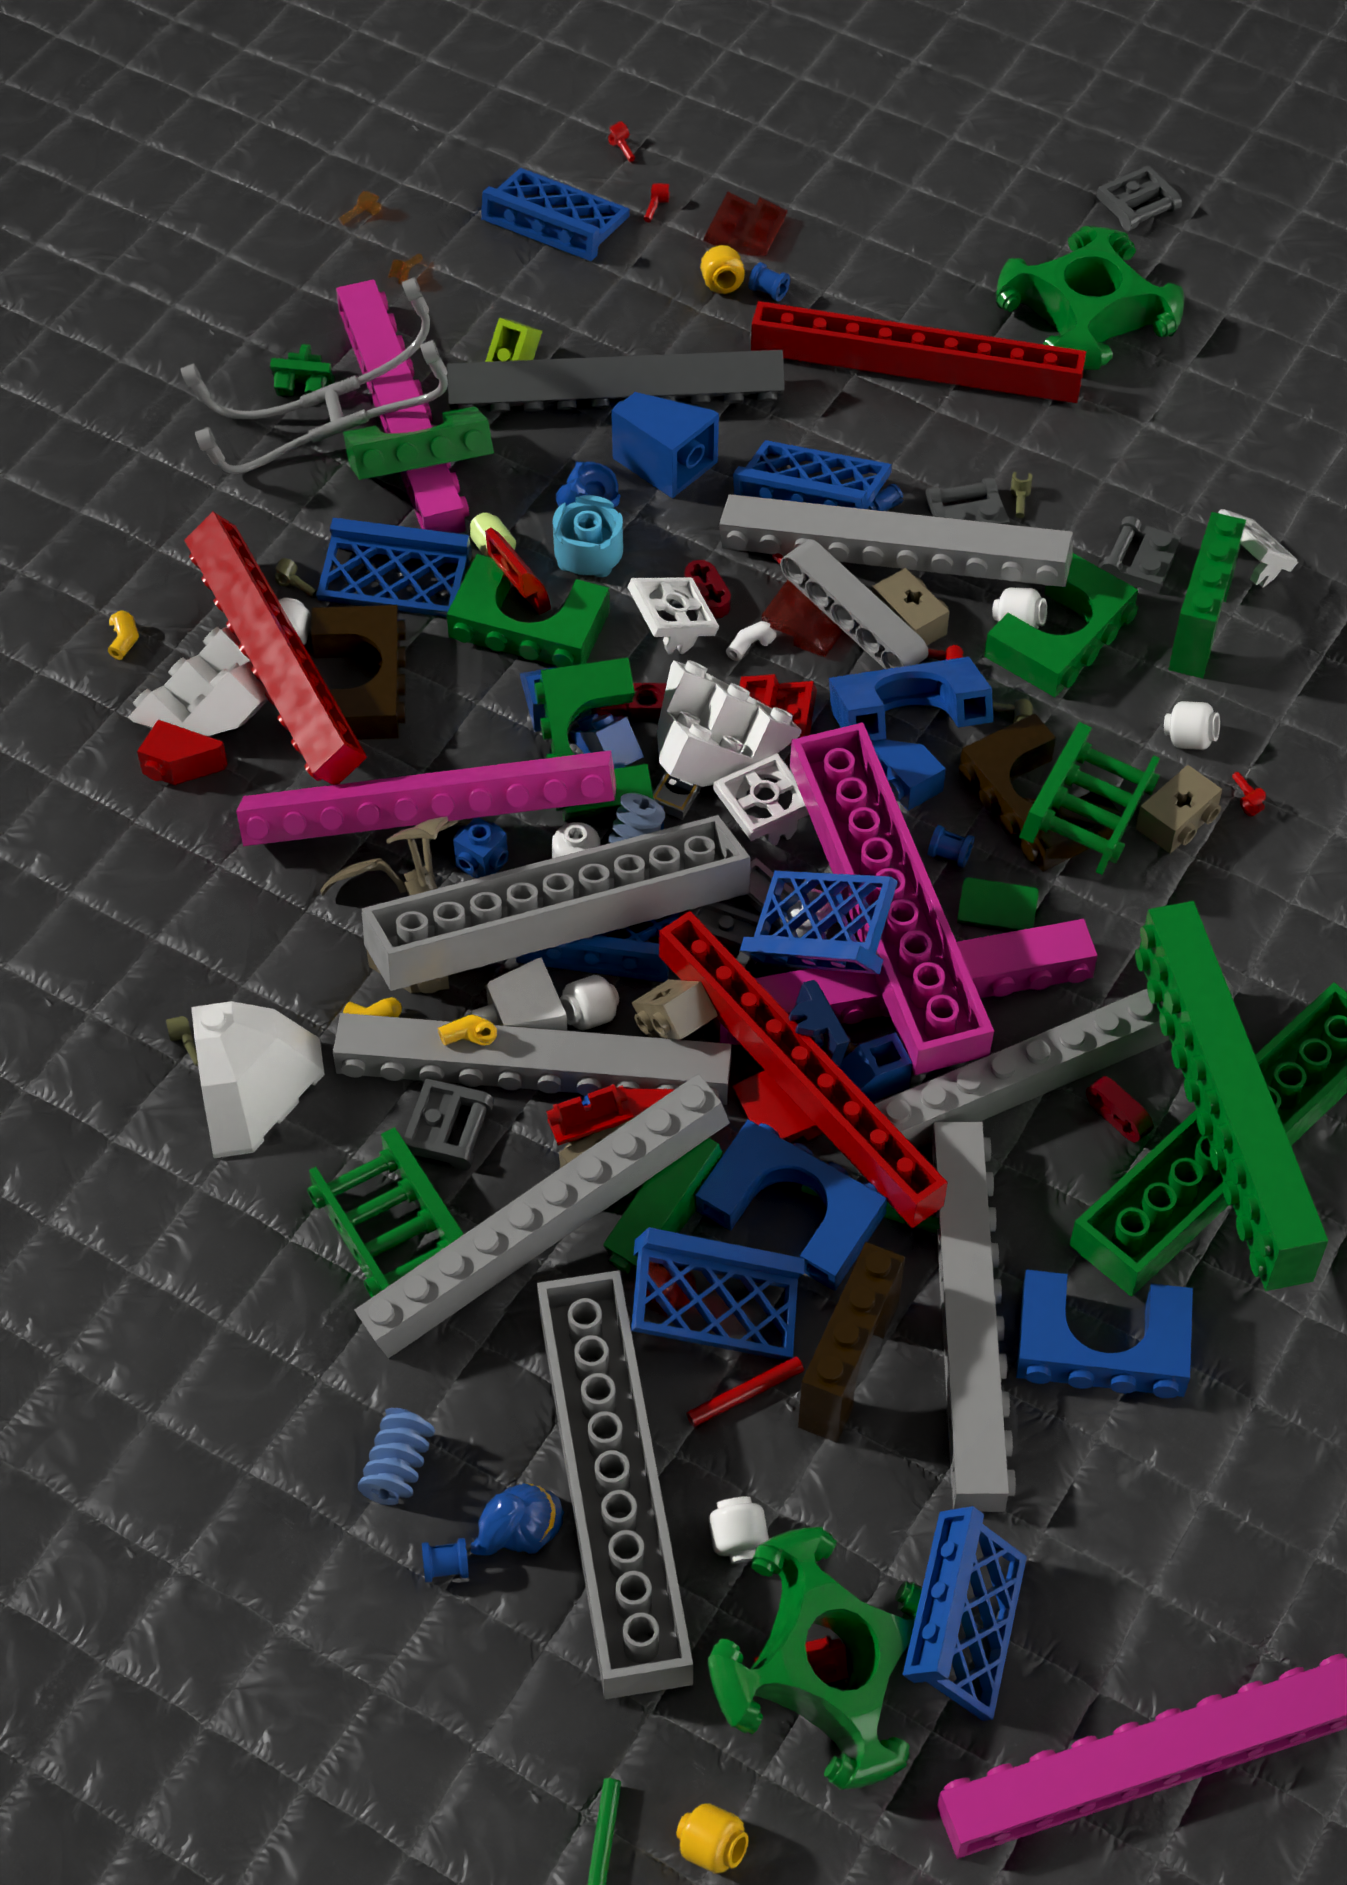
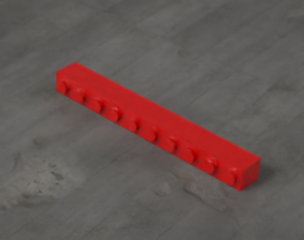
M761 301L757 303L751 324V351L783 350V358L1071 403H1078L1086 351Z
M212 512L184 540L191 552L189 558L201 570L203 583L215 595L216 598L213 600L215 605L226 615L228 619L226 622L227 627L238 637L241 643L239 645L240 651L253 664L252 673L264 684L266 688L264 694L269 702L277 708L279 722L292 735L291 744L303 755L306 761L304 765L306 771L317 781L323 779L332 785L340 784L367 756L239 530L234 524L217 513Z
M691 911L659 930V957L680 980L701 981L718 1014L716 1018L860 1173L875 1186L877 1191L887 1198L888 1203L912 1228L944 1206L948 1182L810 1036L796 1033L797 1023L789 1020V1014Z

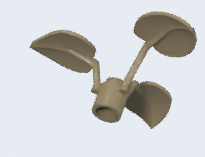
M447 816L434 818L389 837L386 840L387 844L402 839L408 840L416 869L404 874L405 882L399 878L382 858L372 859L348 866L332 876L321 888L322 896L337 881L366 871L376 870L386 872L397 885L400 894L407 892L408 896L438 889L432 866L430 840H435L439 831L453 825H468L473 818L449 821ZM417 838H422L425 866H422L415 842Z

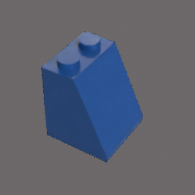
M634 392L624 401L618 402L614 409H612L613 459L672 499L718 462L719 413L716 411Z

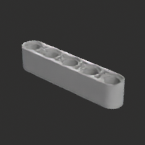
M812 539L806 540L781 559V570L786 578L884 669L916 665L928 657V647L925 641L818 542Z

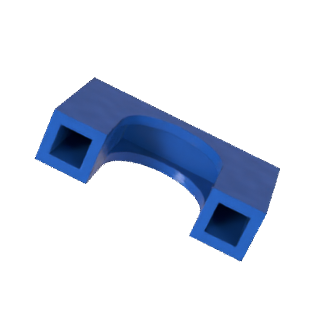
M970 657L829 678L831 712L842 728L864 723L871 741L886 739L885 711L906 705H930L941 708L950 715L958 728L993 722L992 688Z
M748 1119L695 1195L697 1212L731 1231L753 1198L765 1187L778 1182H796L809 1187L822 1199L827 1212L823 1222L800 1255V1258H804V1274L836 1291L861 1253L865 1242L869 1241L886 1215L887 1198L881 1195L873 1184L869 1182H863L862 1184L849 1177L847 1171L833 1162L826 1164L814 1157L812 1151L800 1143L791 1144L780 1138L778 1132L764 1123L757 1125Z
M1026 1269L1021 1296L1016 1378H1024L1036 1384L1048 1382L1068 1383L1070 1386L1079 1389H1086L1092 1386L1111 1388L1117 1393L1124 1394L1134 1391L1153 1393L1160 1398L1185 1396L1190 1380L1193 1288L1151 1283L1145 1307L1144 1338L1129 1350L1119 1353H1103L1083 1345L1075 1338L1068 1327L1065 1313L1068 1274Z

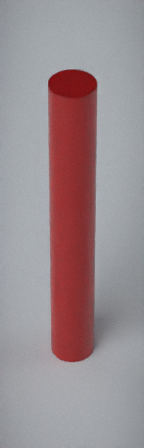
M795 1356L687 1411V1418L690 1424L696 1427L803 1372V1364Z

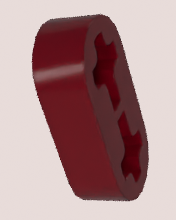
M706 560L690 562L685 567L684 577L693 578L715 619L726 616L731 608V593L714 565ZM701 578H702V579H705V578H706V583H703V581L701 580ZM712 595L714 600H709V596Z
M1102 1076L1087 1087L1086 1096L1091 1106L1129 1141L1138 1142L1153 1130L1154 1124L1149 1113L1111 1078Z

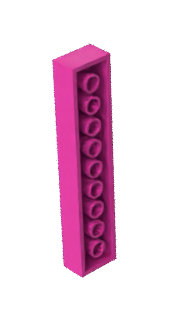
M864 723L792 739L790 769L833 874L890 876L898 881L876 955L884 959L880 974H874L900 1041L912 1061L914 1075L989 1056L994 1029ZM850 886L845 887L841 891L843 900H846L853 894ZM877 887L865 897L869 906L878 900L881 888ZM859 904L849 911L852 921L862 913ZM868 923L857 931L860 942H865L869 930Z

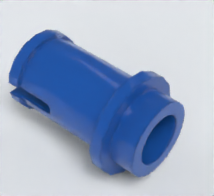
M895 484L888 485L885 489L879 491L868 510L888 511L902 504L903 499L901 498L903 493L901 489Z

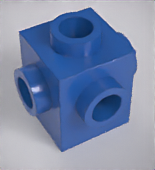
M478 817L457 831L453 840L456 867L476 879L497 873L508 861L507 834L499 825L493 822L488 823Z

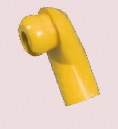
M120 610L112 614L109 619V626L114 625L113 630L117 632L118 636L108 647V653L117 660H122L139 638L134 617L129 612Z
M392 997L382 999L367 1008L350 1001L346 1004L343 1013L399 1017L402 1012V1005L399 1000Z
M473 1014L437 1028L444 1046L461 1039L485 1046L493 1043L497 1037V1029L492 1022Z

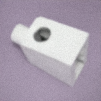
M542 957L489 981L486 985L488 1006L470 1011V1015L473 1014L484 1018L494 1025L567 1031L566 1012Z

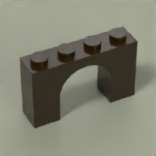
M398 605L312 608L311 638L314 658L358 657L369 660L380 668L378 674L364 685L349 689H329L357 740L399 738V724L406 723L405 702H399V696L406 695L405 674H400V668H406L405 646H400V641H406V620L399 619Z
M1034 713L963 747L959 773L962 780L967 785H971L979 794L984 807L992 810L998 817L1004 831L1008 835H1012L1021 845L1026 858L1029 861H1034L1040 870L1044 872L1090 848L1049 829L1047 833L1040 830L1033 843L1019 837L1033 804L1020 797L1011 784L1023 774L1052 761L1056 737ZM1093 792L1079 797L1084 801L1120 816L1117 808L1110 800ZM1052 807L1051 809L1056 812L1055 816L1107 840L1111 838L1114 830L1066 808L1060 807V809Z
M865 1242L803 1377L798 1428L838 1443L853 1409L857 1377L872 1335L884 1339L899 1306L905 1262L904 1256Z

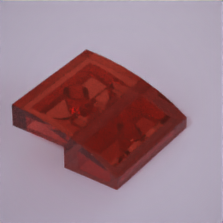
M727 192L703 241L714 246H729L735 249L737 253L745 255L766 256L788 211L761 197L757 204L754 205Z
M789 580L785 582L762 614V621L770 623L772 629L793 636L794 646L826 657L844 632Z

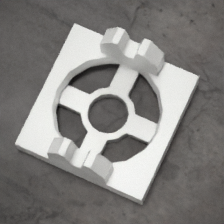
M1221 509L1218 512L1246 520L1241 545L1260 561L1250 578L1256 585L1260 584L1262 587H1265L1275 579L1282 569L1291 572L1297 565V559L1256 521L1226 509Z
M692 577L631 578L627 588L653 636L664 637L663 643L668 654H672L676 647L680 654H684L694 646L698 636L716 635L719 625ZM671 599H674L681 603L683 608L680 609L671 606L669 604ZM665 610L667 613L674 615L677 621H666L659 616L657 611ZM687 610H695L697 615L696 621H690L686 614Z
M778 753L714 781L713 790L750 841L765 836L772 845H778L782 834L787 840L790 839L797 829L798 820L809 815L793 773ZM764 778H772L777 780L778 782L774 783L769 780H764ZM761 788H769L775 793V796L770 800H760L755 797ZM790 790L792 793V803L788 809L783 810L778 803L779 795ZM758 806L760 808H767L772 816L756 818L747 814L745 810Z

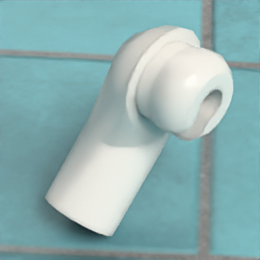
M765 621L748 626L738 632L726 649V654L732 660L739 661L755 641L759 640L763 646L771 644L777 636L776 631L770 627V623Z

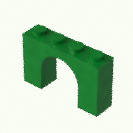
M474 406L443 412V424L413 432L383 433L377 426L345 431L343 435L349 465L357 478L361 480L494 454L489 421Z
M1211 512L1180 612L1168 668L1169 671L1203 679L1211 654L1222 604L1227 600L1246 524L1245 519Z
M1074 553L1066 586L1046 585L1045 595L1077 612L1087 623L1083 629L1066 635L1049 634L1007 613L987 633L985 658L1053 697H1056L1064 687L1070 688L1074 684L1079 671L1085 665L1089 667L1095 661L1099 650L1104 644L1110 645L1117 636L1119 628L1124 623H1131L1138 611V605H1136L1137 588Z
M476 554L447 612L449 638L558 667L586 664L610 612L609 587L576 579L565 604L556 615L540 622H520L507 617L500 611L511 587V581L491 557Z
M629 657L541 670L540 682L534 683L537 705L544 704L546 718H540L543 740L550 739L552 753L546 754V758L575 755L569 745L567 733L575 718L583 712L593 708L633 702L635 691ZM648 764L614 769L617 785L615 801L555 808L556 812L562 811L564 821L616 814L617 809L622 806L620 798L625 793H638L654 800Z

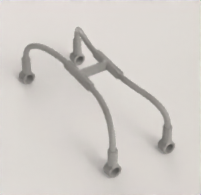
M413 277L402 282L409 302L411 301L417 315L421 316L422 320L420 332L413 343L389 362L359 377L354 375L353 377L300 396V399L294 402L254 411L227 409L219 406L210 398V393L194 363L181 368L186 385L191 387L198 400L202 401L213 412L228 418H266L291 412L302 407L307 409L326 401L331 422L315 429L313 428L308 431V434L242 465H230L224 461L225 457L216 444L214 435L209 427L196 431L197 442L201 450L207 453L212 463L231 474L252 471L311 441L313 443L369 422V419L376 416L425 404L443 395L448 386L447 370L434 340L423 343L430 328L429 307L421 293L416 278ZM419 347L421 348L426 363L429 364L434 376L439 379V386L435 390L418 397L390 403L367 411L363 409L343 417L338 396L360 388V385L389 372L412 356Z

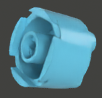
M594 495L575 497L576 502L567 506L566 502L557 508L553 516L554 554L557 565L563 571H570L579 575L606 577L611 573L612 568L618 564L623 555V517L620 512L618 513L614 509V504L608 499Z

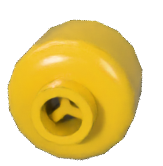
M719 245L709 249L702 257L701 273L705 284L711 291L717 294H728L741 286L744 281L745 270L740 255L735 249Z
M710 1803L701 1804L692 1813L687 1812L684 1814L678 1824L676 1833L677 1838L680 1839L682 1857L688 1862L715 1874L737 1867L748 1847L749 1838L745 1832L743 1821L737 1815Z

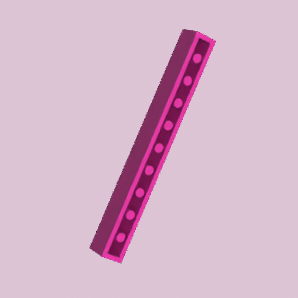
M374 279L336 288L339 313L362 374L382 366L405 350L402 335L396 336L395 334L397 332L395 317L393 313H387L389 307L384 291L379 292ZM410 357L389 372L366 382L375 408L423 395L419 379L413 380L415 373ZM428 403L379 415L385 433H406L437 426H432L430 423L432 422V413ZM450 462L400 472L421 529L449 533L466 531L465 517L470 515L469 507L465 496L459 497L460 485L455 472L450 473Z
M610 750L243 796L236 814L243 846L413 826L430 819L446 816L449 821L615 801L617 785Z
M1084 919L957 942L980 998L990 996L1003 997L1022 990H1041L1050 985L1082 982L1088 978H1093L1098 956ZM803 969L755 978L789 1015L794 1009L802 983L815 980L823 991L840 1024H856L864 1019L881 1016L891 1017L874 974ZM717 1018L712 1019L719 1043L741 1045Z
M1336 1654L1323 1660L1319 1667L1307 1671L1303 1667L1293 1668L1280 1675L1279 1680L1265 1685L1262 1681L1248 1683L1238 1690V1694L1225 1698H1222L1220 1694L1211 1695L1199 1701L1195 1708L1183 1712L1179 1708H1172L1157 1715L1153 1722L1139 1726L1138 1722L1126 1723L1115 1729L1113 1735L1097 1739L1096 1736H1087L1074 1742L1071 1745V1749L1055 1753L1052 1749L1045 1750L1033 1755L1029 1759V1763L1013 1767L1010 1763L1002 1764L988 1771L986 1777L970 1781L969 1778L965 1777L948 1783L944 1787V1791L940 1792L937 1809L956 1858L958 1859L1347 1729V1658L1344 1654Z

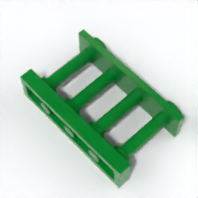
M1078 722L1031 807L1019 837L1033 843L1040 830L1047 833L1049 829L1103 854L1096 869V873L1103 875L1109 861L1114 864L1117 863L1125 846V843L1120 840L1144 793L1152 795L1160 774L1154 771L1160 758L1153 755L1145 772L1093 749V744L1087 742L1092 727ZM1088 762L1138 786L1134 794H1131L1080 771L1081 766L1076 765V763L1084 764ZM1066 784L1071 787L1075 784L1126 807L1122 817L1067 793L1068 789L1064 785ZM1052 807L1060 809V807L1066 808L1110 828L1114 832L1110 840H1107L1055 816L1056 812L1051 809Z
M395 1127L381 1134L383 1150L379 1152V1157L327 1183L316 1166L309 1169L312 1185L307 1188L309 1197L317 1210L324 1208L367 1278L364 1280V1285L371 1298L464 1235ZM385 1171L389 1174L392 1172L396 1173L400 1179L398 1187L347 1213L343 1211L335 1198L341 1193ZM404 1201L408 1204L414 1201L419 1209V1212H417L418 1217L365 1244L363 1243L354 1228L355 1226ZM424 1231L427 1234L431 1232L435 1234L439 1241L437 1242V1248L384 1275L373 1259L377 1255Z

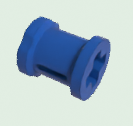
M759 262L751 271L748 288L753 291L759 289L768 293L773 300L779 302L788 291L791 277L785 272L779 274L767 269L766 264Z
M937 825L932 835L927 855L931 857L941 856L957 862L958 867L964 868L970 857L975 838L972 835L963 837L948 832L944 826Z
M459 1538L457 1543L437 1546H430L428 1542L422 1543L425 1583L432 1582L433 1577L460 1574L462 1578H469L465 1538Z

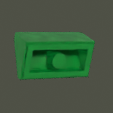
M965 877L957 923L1012 932L1033 928L1039 889Z

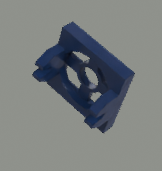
M815 980L803 982L794 1009L790 1012L789 1020L797 1023L795 1030L797 1034L811 1036L813 1041L840 1068L850 1040L819 984ZM821 1034H823L824 1042L822 1041V1038L820 1036Z

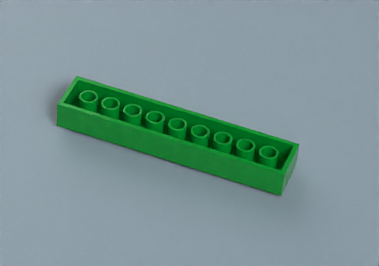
M1194 901L1148 909L1145 925L1140 928V947L1135 950L1136 964L1140 972H1145L1148 980L1147 992L1152 1004H1157L1160 1011L1159 1023L1164 1036H1169L1172 1043L1173 1063L1176 1069H1181L1185 1078L1184 1090L1187 1100L1190 1103L1194 1102L1197 1109L1199 1132L1202 1136H1207L1211 1146L1210 1160L1215 1171L1220 1170L1222 1175L1225 1201L1229 1206L1233 1205L1236 1212L1238 1235L1242 1241H1247L1251 1252L1249 1256L1251 1270L1255 1277L1261 1278L1265 1291L1313 1282L1326 1249L1328 1238Z
M1334 982L1255 1054L1291 1146L1347 1093V992ZM1197 1109L1074 1223L1069 1246L1131 1297L1228 1206L1223 1194L1224 1181L1220 1170H1214L1210 1160L1211 1146L1207 1136H1202L1198 1129Z

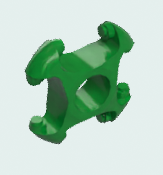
M1082 226L1079 231L1073 233L1068 238V245L1073 251L1072 253L1046 263L1030 266L1021 258H1009L998 278L996 289L997 306L1004 311L1012 312L1018 308L1020 303L1028 305L1060 334L1048 337L1043 345L1086 351L1084 370H1099L1101 366L1109 363V360L1113 358L1111 348L1107 344H1103L1109 338L1150 324L1153 325V330L1158 337H1171L1175 334L1183 316L1184 292L1182 287L1172 283L1158 287L1136 273L1124 262V260H1129L1135 255L1136 248L1134 243L1129 239L1127 233L1114 229ZM1085 295H1094L1098 297H1089Z
M823 1527L800 1528L784 1532L761 1543L756 1547L752 1558V1569L764 1576L779 1574L782 1583L778 1613L770 1638L759 1658L751 1669H748L741 1664L744 1657L740 1652V1647L733 1641L722 1638L714 1645L708 1657L710 1678L721 1711L731 1727L743 1733L748 1732L751 1735L757 1731L762 1722L763 1714L760 1713V1704L752 1700L754 1696L786 1707L818 1727L841 1750L842 1754L839 1757H832L825 1768L824 1777L828 1778L829 1783L835 1785L840 1790L861 1788L890 1778L903 1770L907 1765L910 1745L896 1737L879 1741L877 1738V1725L889 1676L906 1647L909 1648L922 1587L908 1581H904L896 1593L895 1600L898 1602V1610L904 1613L902 1617L866 1604L823 1572L816 1564L822 1558L827 1559L832 1554L837 1542L836 1539L832 1538V1534L825 1531ZM812 1624L831 1629L843 1640L850 1653L852 1672L850 1683L845 1691L826 1685L815 1675L808 1662L805 1643L808 1629Z

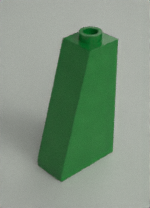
M710 1138L706 1139L645 1181L603 1243L604 1248L611 1256L608 1260L609 1263L629 1275L631 1270L635 1272L637 1270L638 1256H633L635 1239L648 1227L679 1233L697 1210L695 1195L723 1156V1152L717 1142ZM649 1261V1269L655 1262Z

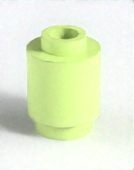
M481 513L471 521L469 526L470 537L484 556L490 557L485 530L489 528L498 531L515 550V538L497 516L490 513Z

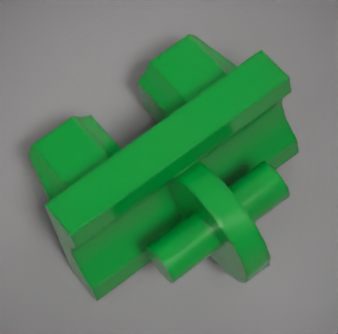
M302 344L299 353L289 352L288 359L271 358L270 369L274 377V389L278 396H293L296 383L306 384L305 394L335 383V375H332L331 364L323 363L322 355L311 354L310 344Z

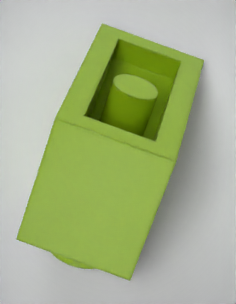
M499 317L485 362L534 360L542 330Z

